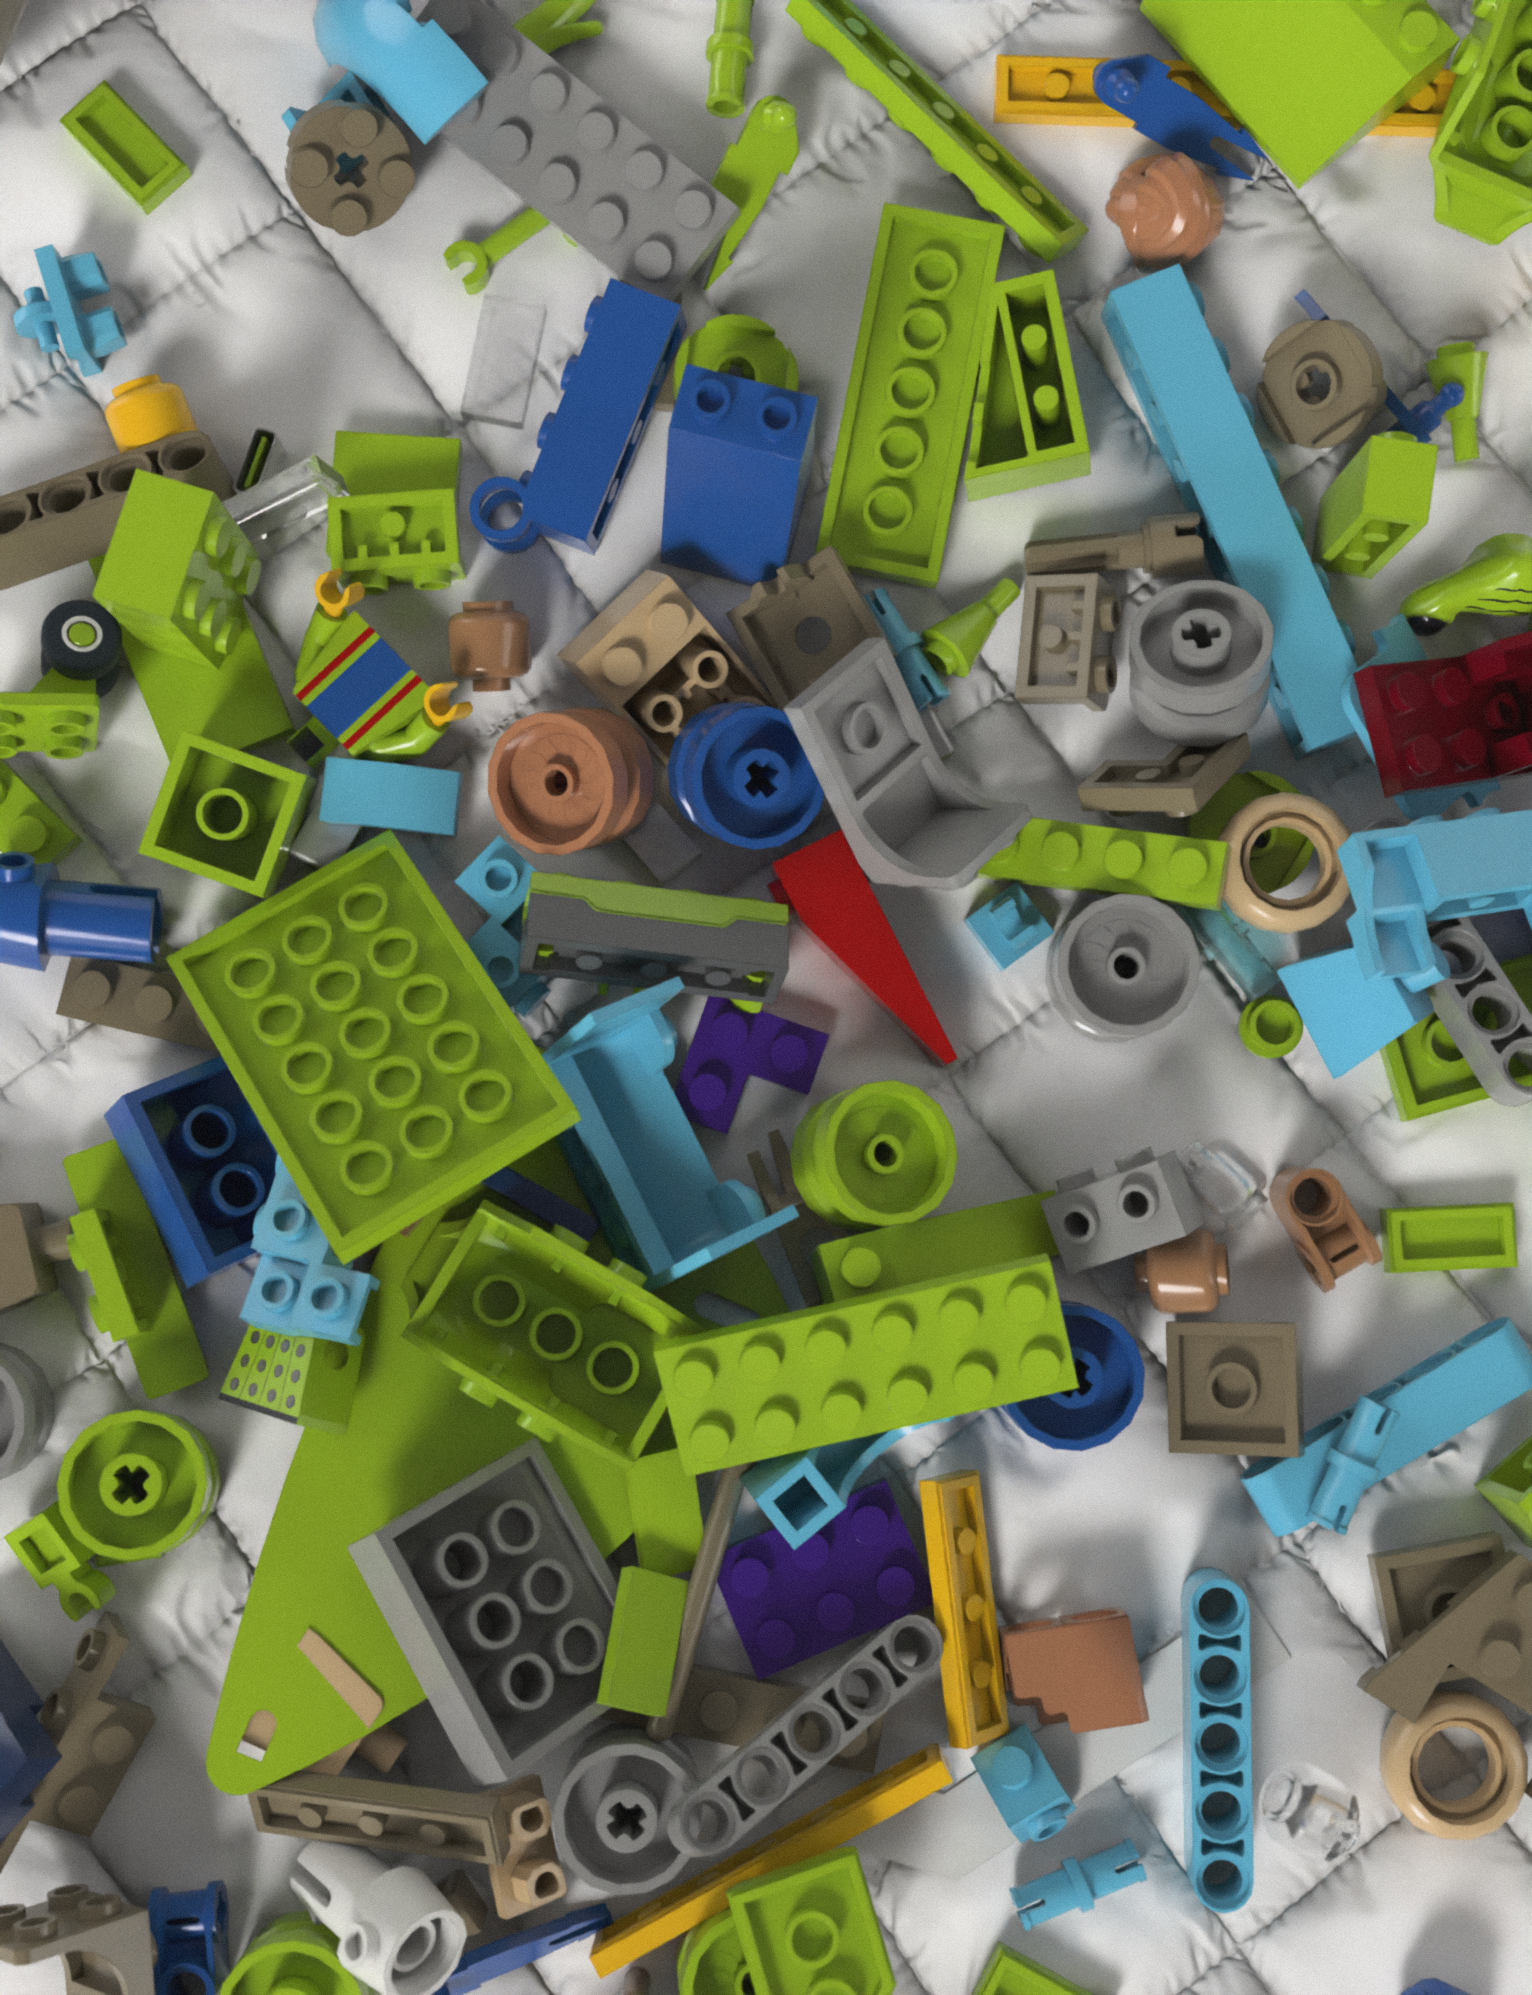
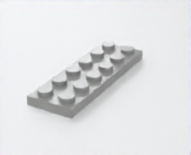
M430 0L416 21L418 23L421 21L427 23L433 19L489 82L481 96L441 130L439 134L625 284L673 302L741 213L738 206L482 1Z

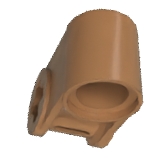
M1293 1166L1282 1170L1274 1177L1269 1193L1272 1208L1294 1243L1296 1253L1303 1267L1321 1291L1327 1293L1336 1287V1279L1367 1262L1370 1265H1374L1382 1260V1253L1377 1241L1363 1220L1357 1215L1340 1182L1333 1174L1323 1169ZM1310 1179L1318 1192L1317 1201L1311 1210L1301 1213L1296 1207L1294 1192L1303 1180Z

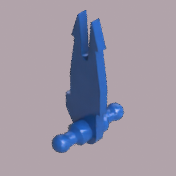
M1146 53L1112 58L1098 64L1094 68L1092 77L1093 90L1096 97L1104 104L1135 122L1132 127L1133 129L1168 150L1176 153L1182 152L1192 159L1216 167L1214 173L1217 175L1254 181L1253 178L1212 149L1210 146L1211 139L1218 136L1264 159H1267V157L1243 127H1240L1239 131L1235 130L1200 97L1167 78L1166 75L1171 69L1169 66Z
M1304 288L1294 297L1312 320H1331ZM1449 382L1443 385L1439 394L1431 401H1420L1411 410H1408L1387 386V398L1384 404L1398 421L1388 428L1386 432L1400 431L1410 433L1417 437V442L1428 444L1432 440L1429 434L1441 425L1442 415L1451 407H1456L1463 401L1465 396L1463 387L1459 383Z
M606 1902L566 1913L564 1917L506 1936L464 1953V1956L459 1959L457 1967L442 1987L431 1995L466 1994L480 1988L481 1983L518 1969L577 1940L580 1942L613 1924V1919Z

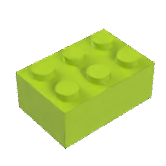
M136 468L92 596L147 649L219 670L224 654H232L237 645L241 631V621L237 618L244 595L250 596L256 589L261 572V561L257 558L259 554L214 492Z

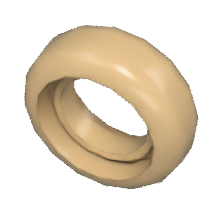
M1280 792L1255 798L1229 818L1216 840L1228 842L1231 847L1222 896L1223 900L1237 917L1259 930L1290 934L1317 927L1340 910L1350 893L1336 850L1352 835L1351 831L1335 810L1312 796ZM1277 827L1295 829L1307 836L1317 849L1320 861L1319 876L1311 891L1303 897L1291 900L1275 898L1263 891L1253 879L1249 865L1250 851L1257 837L1265 830Z
M1436 1689L1415 1723L1397 1712L1391 1717L1380 1742L1379 1770L1390 1800L1414 1826L1441 1839L1470 1841L1495 1832L1516 1813L1527 1789L1528 1756L1519 1731L1493 1703L1468 1691ZM1449 1727L1467 1728L1475 1732L1482 1739L1488 1754V1772L1482 1785L1472 1795L1457 1801L1440 1800L1430 1795L1423 1788L1418 1774L1419 1755L1425 1742L1436 1732Z

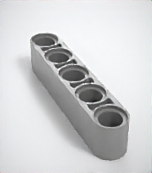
M1381 818L1372 821L1362 832L1407 825L1396 819ZM1468 916L1426 922L1430 942L1437 944L1441 950L1453 953L1459 959L1462 966V974L1450 973L1449 978L1425 988L1433 1003L1435 1013L1486 1093L1495 1102L1509 1107H1518L1532 1101V1084L1531 1086H1523L1517 1083L1510 1075L1508 1062L1510 1059H1517L1523 1062L1532 1074V1015ZM1473 1004L1483 1005L1494 1013L1497 1020L1496 1030L1485 1029L1475 1021L1472 1013Z
M906 1615L878 1629L675 1802L667 1818V1832L673 1846L682 1854L691 1857L719 1854L732 1846L936 1668L941 1661L944 1650L942 1636L937 1626L925 1617ZM899 1632L908 1635L917 1647V1659L912 1667L901 1662L895 1653L894 1641ZM851 1673L860 1676L869 1688V1700L864 1709L854 1707L845 1695V1681ZM803 1715L812 1719L819 1729L820 1741L813 1753L804 1751L798 1746L794 1738L793 1729L799 1716ZM748 1759L760 1761L769 1773L770 1783L768 1790L761 1798L752 1796L746 1791L742 1783L741 1773ZM697 1803L708 1805L715 1812L718 1821L716 1835L707 1844L697 1841L692 1836L688 1827L690 1811Z

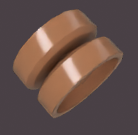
M576 707L562 711L538 712L515 721L498 739L488 764V794L497 820L514 841L535 853L562 856L625 838L643 821L653 798L654 766L646 742L632 724L608 709Z

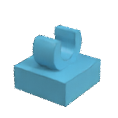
M1018 882L1008 887L964 921L1001 972L1054 933L1051 926Z

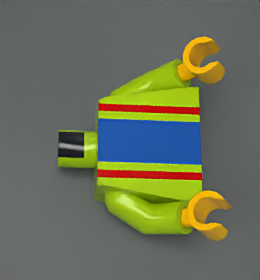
M337 568L321 574L316 580L314 587L319 603L315 607L304 635L294 672L297 683L292 691L297 699L313 714V717L286 742L312 769L340 744L357 760L395 763L421 758L448 730L450 721L465 719L473 712L471 702L457 703L451 708L448 698L452 689L458 685L456 681L438 683L429 687L355 610L348 616L345 607L360 602L364 597L365 589L361 582L358 581L348 585L342 595L337 588V580L342 574V569Z

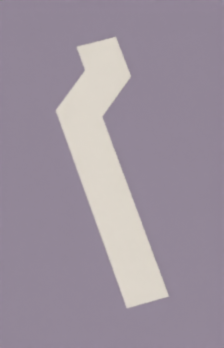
M1246 1592L1245 1595L1250 1609L1251 1684H1253L1291 1657L1249 1592ZM1229 1604L1210 1617H1217L1223 1614L1229 1607ZM1182 1636L1138 1664L1149 1721L1082 1733H1073L1069 1728V1722L1046 1725L1033 1734L1073 1803L1183 1731ZM1222 1655L1211 1656L1204 1661L1200 1668V1679L1211 1684L1221 1682L1230 1673L1231 1659ZM840 1767L776 1809L774 1813L782 1826H785L878 1774V1772L874 1771L873 1774ZM976 1772L943 1794L935 1791L834 1849L855 1846L857 1851L861 1850L958 1881L1018 1841V1839L1008 1828L981 1777Z

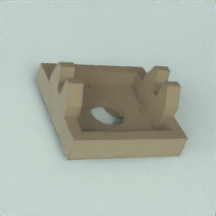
M831 545L802 564L797 562L780 567L776 570L778 576L775 579L759 581L754 584L750 593L751 597L725 613L777 706L782 711H784L783 708L866 638L884 637L894 659L898 657L837 548ZM811 617L824 619L831 629V641L828 647L818 654L804 652L797 642L799 626Z

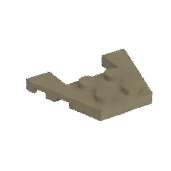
M1509 1549L1448 1601L1447 1605L1449 1608L1421 1632L1418 1630L1413 1631L1398 1644L1400 1647L1399 1651L1378 1669L1372 1666L1360 1677L1356 1684L1372 1697L1415 1723L1448 1666L1452 1664L1532 1715V1562ZM1532 1778L1530 1779L1527 1785V1789L1525 1791V1793L1531 1798Z

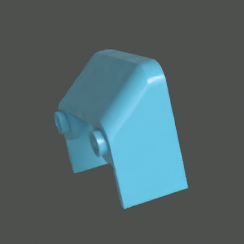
M679 976L590 1012L542 1054V1057L576 1106L582 1119L555 1137L595 1219L598 1220L599 1227L614 1258L647 1276L648 1278L642 1288L649 1293L799 1217L794 1204L764 1218L765 1210L759 1195L751 1187L744 1186L735 1179L727 1180L721 1184L718 1182L663 1071L673 1062L678 1037L672 1021L661 1012L660 1008L685 988Z

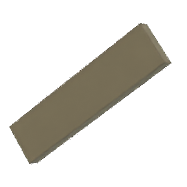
M296 1771L247 1794L258 1832L501 1866L511 1848L500 1797L306 1771Z

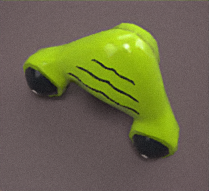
M1506 533L1486 540L1476 546L1468 559L1462 564V567L1442 577L1426 582L1415 589L1401 602L1399 614L1402 613L1405 616L1414 634L1419 637H1430L1440 633L1442 629L1453 623L1456 615L1461 611L1506 617L1529 616L1527 627L1528 631H1532V537L1525 534Z

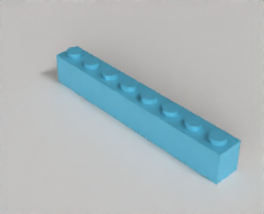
M1178 263L1111 290L1100 316L1186 512H1199L1200 523L1196 526V535L1203 540V551L1216 580L1246 590L1264 606L1273 625V648L1268 699L1295 761H1298L1358 736L1342 707L1340 698L1341 685L1344 679L1358 669L1353 656L1355 653V641L1347 623L1343 619L1337 620L1327 598L1330 595V585L1325 571L1319 563L1311 562L1303 544L1305 530L1298 511L1292 505H1286L1277 485L1280 481V474L1275 458L1268 449H1261L1253 431L1255 418L1251 404L1243 393L1237 394L1228 374L1230 361L1227 350L1220 338H1212L1203 318L1205 315V304L1201 291L1195 282H1187L1183 270Z

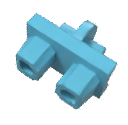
M52 244L34 249L49 301L45 300L43 290L40 287H31L24 291L27 305L17 310L12 317L17 334L25 338L38 339L41 351L51 353L60 348L56 334L60 333L66 355L69 359L78 360L84 377L101 373L102 368L98 358L128 345L118 315L111 306L85 314L81 304V300L110 292L108 279L101 261L94 251L62 258Z

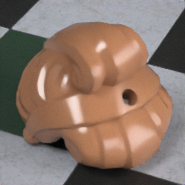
M1182 152L1160 153L1147 156L1146 158L1141 157L1130 163L1119 173L1118 181L1115 182L1109 192L1110 199L1106 203L1105 213L1113 223L1120 227L1126 247L1132 256L1133 264L1137 268L1149 265L1152 268L1163 270L1178 263L1181 267L1186 265L1220 235L1224 223L1225 201L1218 192L1219 188L1216 183L1187 155Z

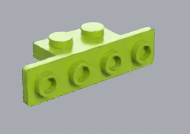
M113 1139L65 1157L63 1159V1166L80 1211L79 1214L69 1217L74 1233L66 1236V1242L75 1267L79 1272L88 1271L96 1294L88 1297V1304L96 1327L102 1334L110 1332L113 1342L126 1340L148 1399L161 1397L207 1379L210 1376V1369L161 1233L116 1140Z

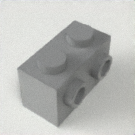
M1146 1147L1115 1159L1114 1163L1118 1171L1096 1178L1091 1167L1056 1181L1060 1191L1042 1200L1040 1204L1068 1275L1187 1236L1204 1224L1176 1150L1154 1157L1151 1147Z

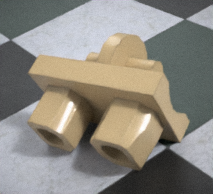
M529 1774L507 1786L479 1793L480 1795L501 1798L511 1845L502 1866L487 1864L498 1917L508 1920L565 1896L567 1891L563 1868L559 1865L551 1828L553 1823L548 1799H545L540 1775Z

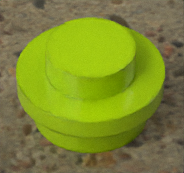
M1264 995L1250 1001L1243 1008L1238 1020V1033L1243 1045L1254 1055L1262 1058H1278L1290 1053L1300 1042L1303 1034V1020L1295 1005L1288 999L1278 995Z

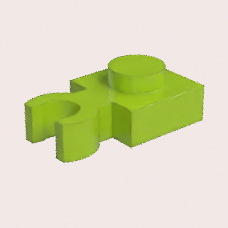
M59 1500L25 1520L3 1537L41 1590L52 1583L59 1591V1601L63 1611L74 1622L79 1621L91 1609L95 1608L97 1610L117 1594L110 1578L100 1570L92 1568L88 1563V1560L96 1553L74 1538L60 1513Z

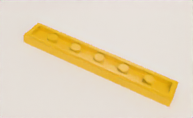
M934 1742L596 1932L589 1959L600 1979L730 1907L726 1891L735 1884L828 1852L952 1783L953 1778L950 1765L938 1743L934 1744Z

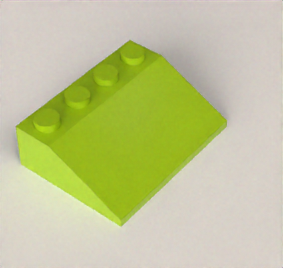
M1143 0L1139 7V10L1298 190L1434 81L1460 40L1426 0Z

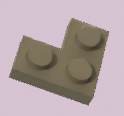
M1243 733L1236 739L1210 747L1177 745L1163 760H1106L1077 787L1082 811H1108L1111 816L1115 817L1129 816L1140 811L1165 812L1167 816L1173 818L1193 815L1199 812L1209 799L1251 757L1248 735Z

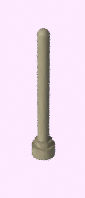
M759 1461L722 1469L688 1584L666 1717L649 1716L647 1723V1733L653 1741L664 1742L672 1735L744 1490V1485L739 1478L747 1471H750Z

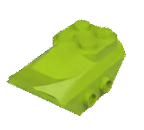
M1473 0L1470 14L1476 17L1470 33L1464 37L1453 57L1450 71L1457 75L1428 155L1434 175L1435 221L1488 245H1499L1513 232L1532 222V0Z
M483 1199L475 1214L457 1221H440L400 1287L407 1300L410 1321L401 1337L464 1376L458 1386V1389L490 1408H493L498 1398H501L521 1410L522 1412L516 1423L531 1433L551 1443L558 1432L630 1472L668 1409L653 1354L654 1343L709 1330L644 1290L642 1286L648 1277L614 1257L608 1267H605L586 1256L584 1253L590 1243L558 1224H555L549 1234Z

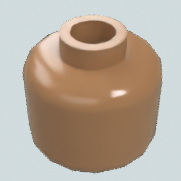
M513 601L462 602L463 612L452 615L448 620L449 660L452 673L463 679H472L473 691L511 690L510 678L523 676L531 669L529 618L524 613L513 610Z
M1197 1228L1187 1236L1148 1248L1146 1253L1134 1255L1137 1292H1149L1152 1305L1160 1313L1210 1312L1217 1307L1220 1295H1230L1226 1243H1216L1215 1237L1206 1228Z

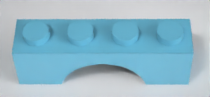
M955 1416L763 1459L754 1465L750 1471L743 1474L739 1480L795 1550L846 1508L848 1496L854 1483L868 1465L884 1450L902 1437L923 1426L937 1422H949Z

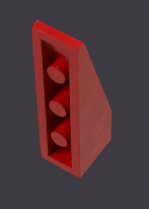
M840 829L773 862L771 873L775 880L766 884L773 902L788 905V916L793 914L799 928L940 1068L958 1059L842 830Z

